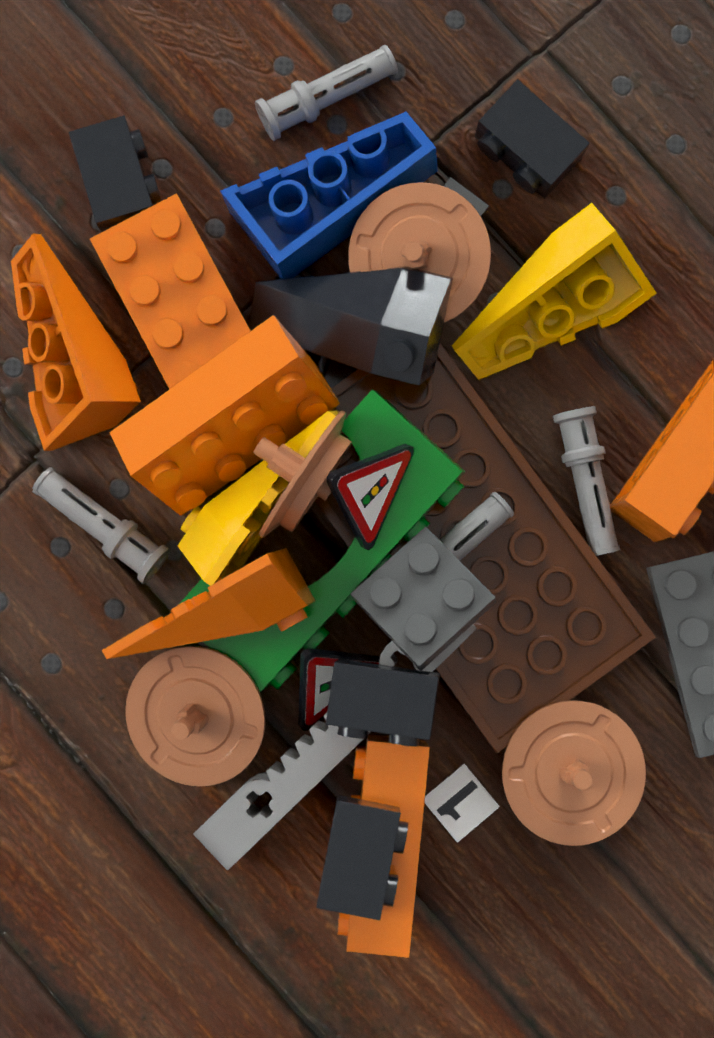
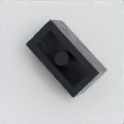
M518 79L478 121L475 138L479 140L477 142L478 147L489 159L494 162L501 160L514 171L513 177L524 190L531 194L537 192L544 199L580 162L590 144Z
M125 115L69 132L93 215L101 232L162 201L154 174L145 176L140 159L147 158L148 153L140 129L131 131Z
M338 659L334 662L326 725L338 726L337 734L345 737L367 739L369 731L389 734L388 742L393 744L419 746L420 739L430 740L432 735L440 673Z
M337 796L316 908L380 921L383 906L393 907L398 875L390 874L389 872L393 853L403 854L408 831V822L399 821L401 815L399 807L347 796Z

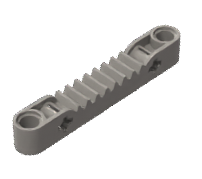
M472 624L422 671L433 672L476 630L475 625ZM391 641L380 654L379 664L395 666L398 659L394 652L398 650L401 654H405ZM318 720L309 729L312 737L304 734L295 743L297 750L290 748L281 757L282 763L276 761L266 772L258 773L250 778L193 835L226 870H229L363 739L338 735V726L326 725V723ZM268 792L273 799L268 805L263 806L261 809L258 808L254 803L258 795L260 796Z

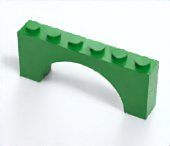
M373 389L344 420L342 432L352 441L359 459H366L403 444L414 448L412 459L373 548L370 550L362 548L355 537L340 561L327 574L308 586L315 602L303 608L308 617L281 632L278 625L274 624L263 631L203 641L209 648L229 656L240 664L254 680L260 693L270 685L278 690L297 670L291 663L293 659L303 649H316L325 640L330 632L324 626L336 613L344 618L357 605L351 593L392 557L391 553L403 540L408 543L424 527H428L431 524L424 517L437 503L443 508L447 507L465 487L459 481L465 471L385 397ZM201 579L179 604L205 591L209 592L208 587L210 585Z

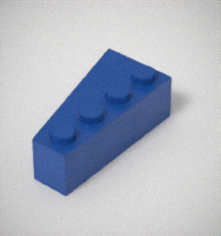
M407 112L347 136L348 141L325 151L321 147L305 154L306 159L279 170L278 167H274L260 173L259 179L240 187H237V184L220 191L229 213L281 279L294 278L351 236L356 222L363 211L381 194L400 185L424 182L438 171L436 147Z

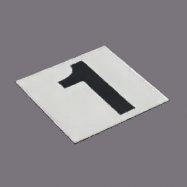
M465 764L427 794L424 801L457 843L500 807Z

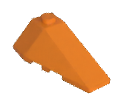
M33 233L11 260L18 317L21 320L27 321L29 334L28 347L23 348L22 351L24 364L33 365L36 391L28 393L30 410L44 451H53L116 427L141 400L126 359L43 236Z
M287 548L267 553L209 586V592L205 591L172 608L169 615L161 616L106 647L102 652L106 659L263 631L274 624H277L282 632L306 619L308 616L303 608L315 602V599Z

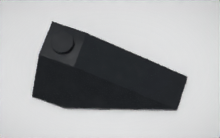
M405 266L388 268L386 270L355 271L336 275L258 281L255 284L249 329L252 331L274 315L304 350L372 374L420 385L434 373L453 278Z

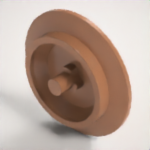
M408 183L384 192L363 211L356 222L350 238L349 269L350 272H366L406 266L452 277L453 281L444 320L445 323L463 313L476 300L484 287L491 264L489 234L477 210L457 192L433 183Z
M341 410L336 415L306 458L283 443L278 447L265 437L260 440L253 453L268 463L267 468L289 482L259 532L260 537H266L279 525L293 532L318 496L325 501L331 494V490L326 482L327 476L331 471L336 470L352 444V441L341 435L346 412Z
M181 646L158 654L148 661L137 673L126 699V723L136 750L143 760L156 772L180 784L211 786L234 778L251 763L263 741L266 715L258 687L248 672L234 659L211 648Z
M572 700L553 703L528 716L511 736L502 762L504 793L516 817L537 836L561 845L579 846L592 844L617 832L636 811L645 787L646 767L644 755L631 728L610 710L585 701Z

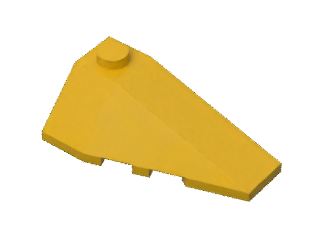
M591 203L550 234L454 342L452 347L477 379L480 380L532 358L536 349L558 341L562 346L576 340L575 333L597 324L603 329L615 324L657 293L616 230Z
M327 411L285 443V445L306 458L339 411ZM264 460L204 505L202 509L199 506L194 508L181 526V530L186 534L177 546L202 580L210 586L244 566L262 539L259 536L262 526L289 484L287 480L267 468L268 463Z

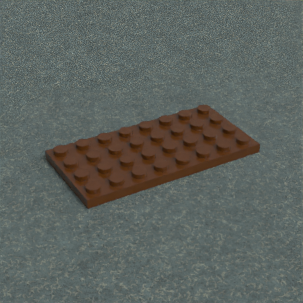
M441 343L439 344L434 373L420 385L379 376L358 369L331 388L340 402L331 411L338 410L340 412L343 410L346 412L345 419L372 389L378 391L465 471L459 479L465 486L447 507L443 508L437 503L424 517L431 523L427 528L439 540L490 497L492 492H497L508 503L515 514L460 560L496 597V604L474 623L476 630L436 668V671L440 673L443 681L495 753H499L507 747L515 730L528 716L547 705L570 701L656 638ZM341 430V435L348 439V437ZM351 444L336 469L360 461L353 444ZM331 492L326 501L318 496L315 503L349 549L355 535L333 493ZM403 540L394 549L391 555L393 556L395 553H397L405 544H407V542Z

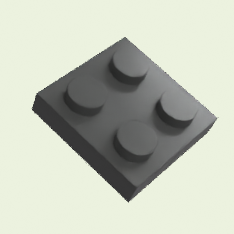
M424 527L351 593L353 600L420 671L496 604V597L427 527Z

